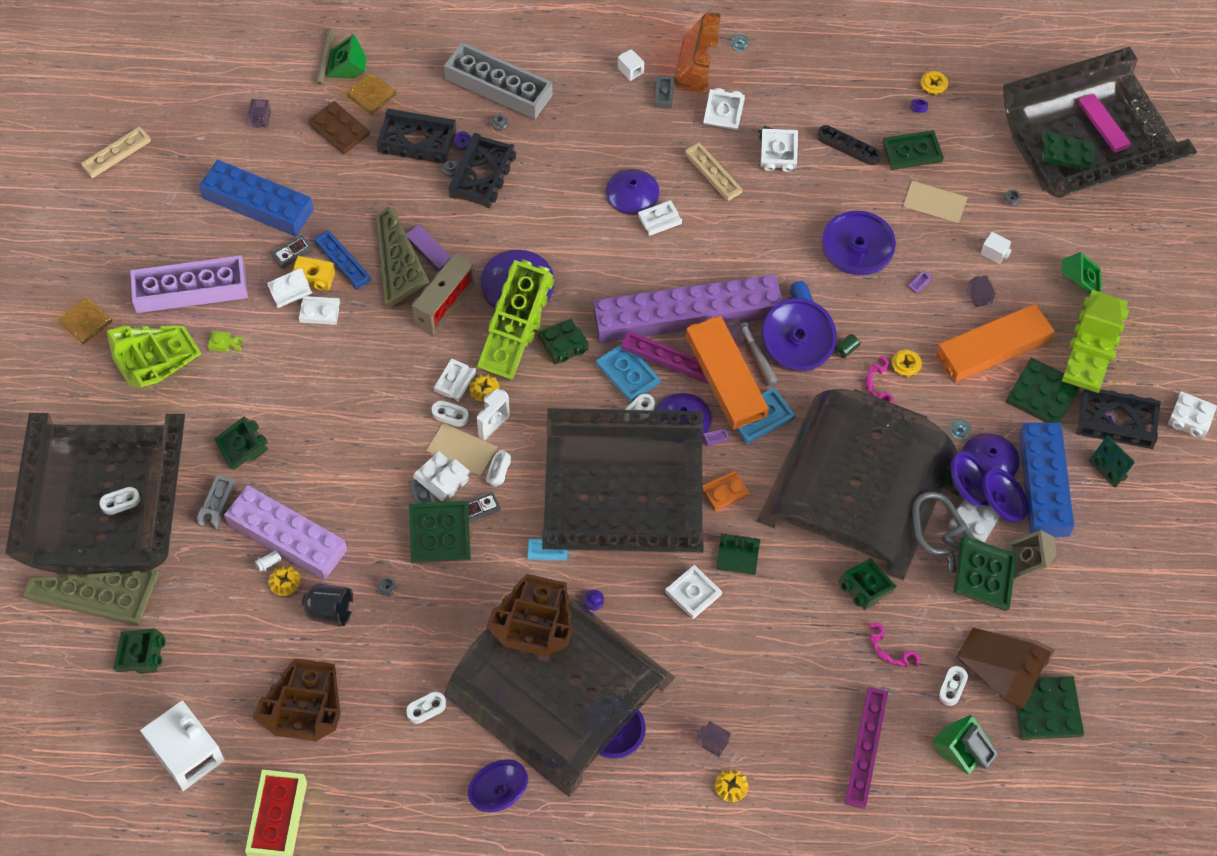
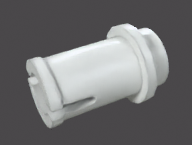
M274 550L262 558L258 557L254 563L259 572H265L266 568L282 560L279 553Z

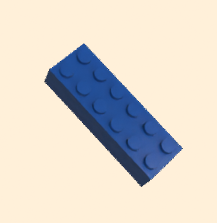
M218 159L199 185L203 199L295 237L314 211L311 197Z
M1023 423L1019 432L1025 494L1028 502L1030 534L1042 530L1053 537H1070L1074 528L1062 424Z

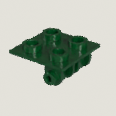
M1108 435L1088 460L1115 488L1121 481H1125L1128 478L1127 473L1135 464V461Z
M721 533L716 570L756 575L760 539Z

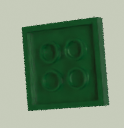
M1031 357L1008 395L1006 403L1046 423H1060L1080 387L1063 382V372Z
M468 501L409 504L411 563L471 560Z
M963 536L960 540L953 593L1004 611L1009 610L1017 554Z
M1074 676L1038 678L1023 710L1016 707L1021 740L1083 737L1084 735Z

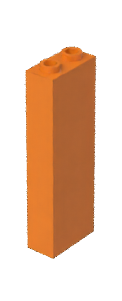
M1035 303L940 343L936 357L944 365L947 375L956 383L1052 342L1055 331Z
M722 316L711 317L705 322L690 325L686 329V339L732 430L766 418L769 408Z

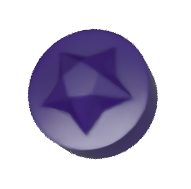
M914 99L911 101L910 109L917 113H924L928 110V102L923 99Z
M464 131L458 132L454 137V144L458 149L466 150L471 136Z
M598 590L588 591L584 596L585 607L591 611H597L602 608L604 604L603 594Z

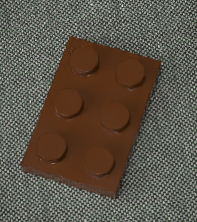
M335 101L308 120L309 126L342 154H346L370 135V131Z

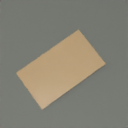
M912 181L903 207L959 223L968 197Z
M443 423L426 451L433 455L441 452L450 461L453 462L456 459L469 471L481 476L498 447Z

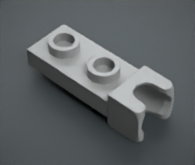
M216 475L205 503L197 516V522L200 526H204L206 521L211 520L213 529H218L236 484L235 479Z

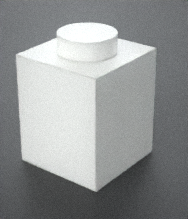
M631 49L618 57V69L631 81L644 73V61Z
M991 232L983 244L980 255L1000 264L1011 253V249H1009L1011 241Z

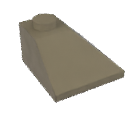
M1042 530L1008 543L1009 552L1017 554L1014 580L1049 567L1057 555L1054 537Z

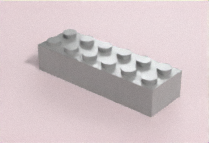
M463 42L444 65L446 80L533 119L538 117L553 96L551 81Z

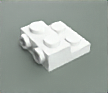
M720 88L710 89L703 124L738 131L745 95L737 91H732V93L725 92V90Z
M762 129L760 167H764L766 171L782 168V171L790 172L796 169L798 130Z
M497 388L493 393L490 392L485 397V410H481L477 416L478 436L483 441L510 416L509 396L502 389L499 390Z
M1181 391L1167 425L1177 430L1185 431L1194 437L1204 439L1213 420L1217 405Z
M437 452L414 473L413 478L438 499L444 501L447 497L451 498L459 486L463 487L468 482L470 471L456 459L452 462L441 452Z

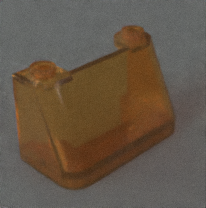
M705 13L685 34L674 79V85L678 89L707 94L710 56L705 52L708 51L710 46L714 45V47H717L720 13Z

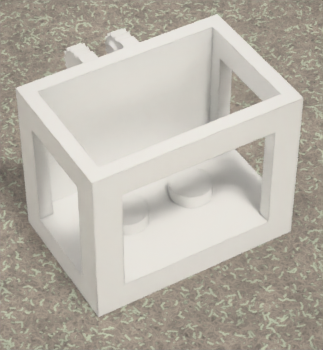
M183 700L140 730L150 749L182 791L225 761L218 745ZM211 756L212 759L210 761L205 763L203 766L194 771L188 777L184 776L191 769H193L202 761Z

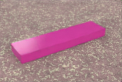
M1094 93L1078 99V104L1114 153L1130 147V141Z

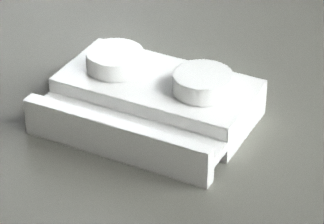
M671 200L638 212V217L649 236L682 224V219L679 217V213Z
M301 268L267 283L276 301L277 308L312 294Z
M311 296L302 298L303 301L299 315L300 323L337 325L340 305L339 298Z
M451 358L434 386V391L448 398H454L459 402L476 374V369L469 368L468 365Z

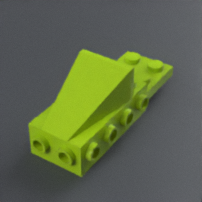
M514 260V263L509 268L508 279L502 287L501 298L496 303L495 314L489 322L488 331L490 333L478 362V368L511 380L514 379L525 346H528V343H531L534 338L535 332L533 330L539 331L541 310L547 303L548 297L546 295L548 289H551L554 284L553 275L549 272L550 269L543 266L533 267L532 263L526 260L521 262Z
M1092 290L1090 297H1085L1083 307L1086 308L1085 310L1081 309L1078 318L1081 323L1076 324L1074 334L1077 335L1072 337L1069 345L1072 351L1062 379L1063 382L1099 393L1109 360L1113 361L1117 350H1114V347H1118L1121 339L1118 335L1119 333L1122 334L1125 326L1122 320H1126L1129 309H1126L1128 301Z

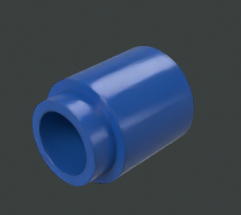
M797 281L791 285L790 292L792 298H803L813 301L808 285L804 281Z

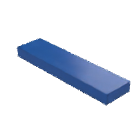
M329 230L314 239V243L334 263L356 290L372 281L371 276Z

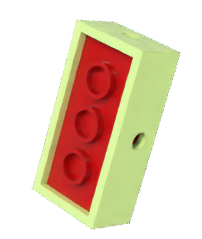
M262 770L245 849L247 856H293L307 786L304 774Z

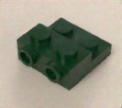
M572 318L538 332V337L554 364L564 363L569 358L582 355L588 351V341L580 328L576 327Z
M245 416L214 438L229 467L233 470L248 459L254 461L268 450L266 447L267 439L262 434L259 435L257 431L259 425L255 420H250Z
M871 558L845 571L838 581L841 590L848 592L853 597L854 604L858 607L861 606L864 610L877 604L881 598L892 593L897 587Z
M156 628L122 631L113 670L116 672L136 671L139 674L157 672L158 666L162 664L161 648L166 645L164 634Z

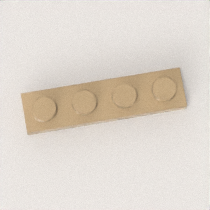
M139 126L82 162L81 166L91 178H94L151 142V139Z
M700 142L685 150L686 157L727 201L742 194V188Z

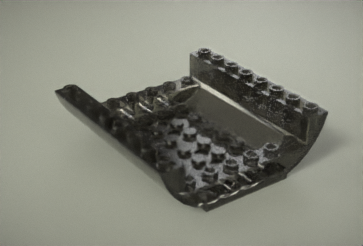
M1131 47L1003 85L1004 107L1012 139L1042 190H1045L1053 197L1061 198L1192 157L1197 153L1189 139L1176 141L1133 72L1138 58ZM1094 93L1119 128L1127 133L1124 135L1130 141V147L1114 153L1078 104V99ZM1049 131L1095 143L1096 168L1080 171L1042 161L1043 132Z
M832 389L821 392L814 397L756 521L775 529L780 519L888 563L885 573L904 581L919 545L914 533L913 502L918 495L924 492L941 493L942 483L950 469L952 458L957 454L956 447L951 438L936 424L928 420L927 416L856 389L854 391ZM877 432L880 433L882 437L876 439L872 437L871 434ZM872 448L875 453L867 454L864 450ZM856 479L860 481L861 485L853 486L850 481ZM849 495L854 500L852 502H846L844 501L843 497ZM925 499L919 506L922 536L937 499Z
M547 408V456L542 550L703 554V411ZM581 495H588L590 499L588 501H581L579 497ZM607 495L610 499L602 502L599 500V497ZM646 496L648 501L642 503L638 501V498ZM660 496H664L668 501L660 503L657 499Z
M29 413L6 554L27 566L62 575L115 572L127 574L132 573V571L145 572L160 566L167 559L169 553L185 414H166L164 425H55L49 413ZM108 466H116L113 471H106ZM107 482L114 483L111 488H104ZM126 487H133L138 491L140 502L133 508L108 515L100 507V500L106 494ZM101 517H109L107 522L99 523ZM100 534H105V535H106V538H105L104 540H102V541H97V540H96V538H97L98 535H100Z
M568 594L571 623L573 624V633L568 647L550 654L547 660L542 661L538 658V654L505 647L487 628L472 643L459 662L448 682L444 696L560 791L570 797L582 783V773L654 692L657 689L663 692L675 679V676ZM576 677L581 680V683L578 686H573L569 681ZM589 690H594L597 696L590 699L586 697L585 693Z

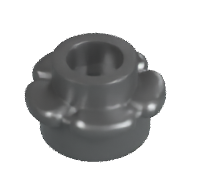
M498 114L492 117L491 124H493L492 126L495 130L502 131L506 128L508 122L506 116Z
M446 161L444 166H442V171L447 177H453L458 168V163Z
M1011 189L1004 194L1003 200L1009 206H1017L1020 203L1021 196L1017 190Z
M384 577L378 583V591L381 595L391 596L394 594V591H397V583L390 577Z

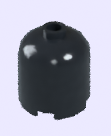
M322 583L312 586L302 599L306 616L316 622L337 627L346 626L352 613L348 609L349 603L354 601L353 591L351 588Z

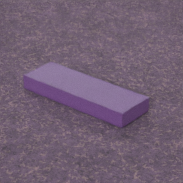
M420 225L406 233L410 243L438 271L443 269L447 259L452 258Z

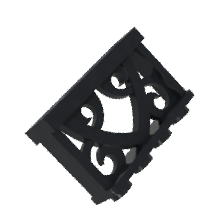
M387 109L381 132L376 142L377 150L385 155L390 154L403 158L408 157L435 163H445L456 134V121L454 119ZM390 125L395 126V130L388 131ZM415 130H421L428 139L412 144L404 135L411 134ZM444 134L447 135L446 141L441 139ZM391 135H397V136L391 137L390 141H387V140H386V138L389 137V136H391ZM436 142L442 144V150L438 149V145L436 144Z
M474 132L449 185L450 198H460L490 208L492 203H495L497 200L498 190L503 187L505 175L509 174L511 162L515 161L517 153L514 150V144L509 145L481 137V134ZM498 151L505 153L503 159H499L498 157L501 156V153H497L494 156L492 154ZM479 157L480 161H476L475 158ZM488 161L493 173L477 180V175L471 167L481 166ZM467 176H473V181H471V178L467 179ZM476 188H480L482 193L483 189H488L489 191L486 195H482L476 192Z
M1084 388L1081 395L1076 435L1102 440L1108 435L1117 443L1153 449L1158 438L1157 431L1161 401L1153 398L1138 397L1133 394L1117 393L1112 390L1100 389L1099 393ZM1088 401L1100 403L1098 405L1093 403L1094 408L1098 411L1093 410L1088 405ZM1121 408L1132 420L1126 421L1122 426H1116L1114 421L1105 414L1111 410ZM1086 411L1094 415L1091 421L1085 420ZM1140 411L1150 412L1151 418L1142 420L1141 418L1145 417L1146 413H1141ZM1151 424V431L1147 432L1144 425Z

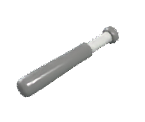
M747 322L741 323L738 326L739 331L743 332L746 337L748 347L768 386L775 385L777 378L757 341L754 340L749 330V324Z

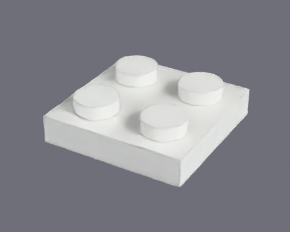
M963 500L957 510L975 539L984 543L1000 518L990 506L977 507L966 500ZM952 518L948 527L954 529L958 525L954 518Z
M695 565L665 589V593L692 619L722 595V591Z

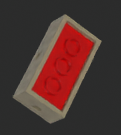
M456 253L451 259H447L443 269L435 274L433 281L425 286L420 297H417L412 303L416 327L432 336L435 335L475 285L474 263Z

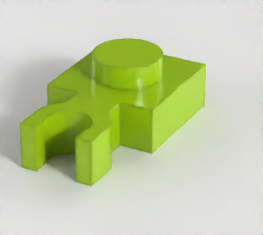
M212 331L208 349L210 351L226 353L228 348L241 351V346L235 344L243 343V337L231 338V333Z

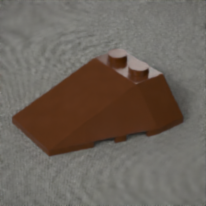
M526 574L513 587L512 592L502 599V603L492 610L487 628L505 647L548 656L568 647L573 633V624L571 623L566 582Z
M973 628L958 652L956 659L973 674H978L984 679L985 684L988 687L992 686L1000 693L999 697L1004 701L1023 710L1044 667L1048 665L1055 649L1036 640Z
M294 659L281 674V679L270 687V691L265 697L262 696L259 700L253 716L254 719L272 734L281 737L318 741L336 731L341 712L335 664Z

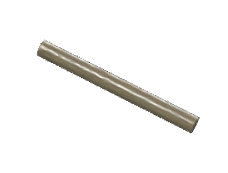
M329 28L316 79L317 85L323 84L335 35L334 28Z

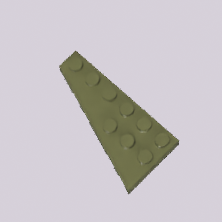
M387 207L376 215L385 305L391 308L430 282L395 210Z
M159 570L142 573L140 571H132V573L120 574L119 572L87 574V576L81 577L69 575L66 578H56L55 576L31 578L23 596L27 600L139 626L159 576Z

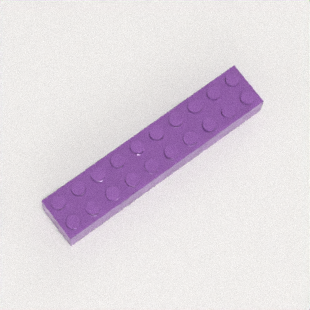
M776 274L593 300V314L599 343L624 340L628 331L643 337L686 331L690 325L705 322L711 317L722 316L726 325L764 320L771 309L782 302Z

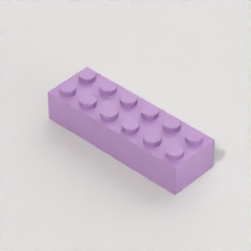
M242 255L130 270L132 302L136 313L248 298L246 272Z
M249 485L246 486L224 514L228 526L271 551L276 550L280 556L323 581L326 580L347 551L344 539Z

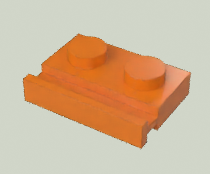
M736 470L701 487L714 511L749 496V491L737 475Z

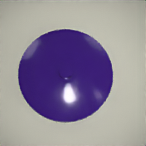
M848 211L837 215L827 224L822 238L823 252L828 261L837 269L852 275H870L882 270L893 258L896 247L895 235L888 223L881 217L866 211Z
M510 250L496 255L486 264L481 274V290L485 300L495 309L496 303L502 295V287L508 279L509 268L514 263V260L519 262L526 260L531 262L532 266L536 268L539 266L550 269L549 272L553 275L554 279L553 271L548 262L538 254L526 250ZM554 284L551 289H548L546 295L548 297L547 302L552 296Z
M792 298L778 303L768 313L762 326V342L766 352L775 363L787 370L806 372L820 367L831 356L836 345V327L831 316L822 306L808 299Z

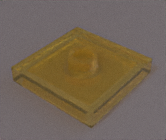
M373 73L367 75L347 92L348 98L371 115L396 95L395 89Z
M88 297L58 319L59 323L83 345L112 323L111 318Z

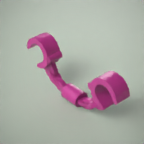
M880 356L879 361L884 366H878L875 362L873 363L865 378L866 388L873 396V399L878 401V404L882 399L889 400V403L885 406V409H889L893 404V396L886 391L882 394L875 393L872 389L874 387L873 378L871 377L872 373L879 372L883 374L889 364L887 358Z
M876 622L870 624L869 629H878L880 631V634H871L870 639L874 645L875 652L882 660L888 661V663L907 667V658L913 657L916 660V667L919 665L920 657L914 651L904 652L903 658L895 660L890 658L891 656L883 649L880 650L877 644L880 639L883 640L884 627Z

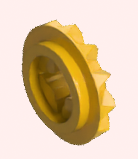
M930 71L922 76L920 85L923 91L928 92V95L934 93L936 96L938 93L943 94L947 90L948 79L940 72Z
M901 350L893 356L891 366H893L894 372L909 378L911 375L916 376L921 370L922 361L917 353L911 350ZM905 359L910 364L908 368L904 365Z
M480 374L479 377L473 378L469 390L474 399L484 402L485 397L490 392L493 393L497 388L500 390V386L495 377L493 378L489 374L487 376ZM487 383L488 388H485V390L482 393L481 386H484V384Z
M283 565L281 568H275L274 572L270 574L268 584L273 593L279 596H288L299 588L301 579L298 571L291 566L285 567ZM285 576H287L288 582L285 581L281 585L280 578L284 579Z
M731 768L722 771L715 781L717 795L727 802H737L743 799L748 791L746 776L740 773L739 770L735 771ZM735 779V786L737 788L733 787L728 792V784L726 782L730 783Z

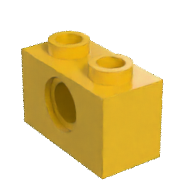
M298 256L293 271L300 268L303 269L309 287L329 291L335 276L334 263Z

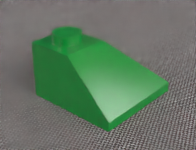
M354 34L331 49L327 72L328 77L354 79L365 72L367 57Z
M1082 252L1062 259L1061 272L1064 277L1089 294H1091L1092 290L1102 292V272L1097 264Z
M972 715L944 726L932 741L942 757L966 774H970L978 762L961 741L962 737L972 724L978 725L987 737Z

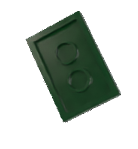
M934 130L883 138L882 141L891 170L940 163L944 159Z
M1044 131L1042 134V161L1093 174L1096 170L1095 143Z

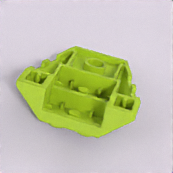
M122 326L107 330L112 358L128 385L141 388L158 383L201 355L200 350L184 326H160V328H149V326L131 328V326Z

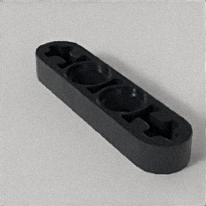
M823 125L819 128L817 137L820 142L868 165L879 163L881 152L877 148L831 126ZM843 139L846 143L839 144L837 140ZM858 146L862 150L856 152L852 148Z

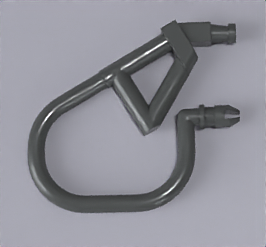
M924 492L916 497L912 505L916 540L926 552L932 555L947 556L948 571L953 574L957 568L953 550L931 547L922 536L919 517L921 502L928 498L941 501L956 521L958 526L941 537L944 543L959 551L960 542L953 539L961 533L972 539H975V537L946 496L938 492Z

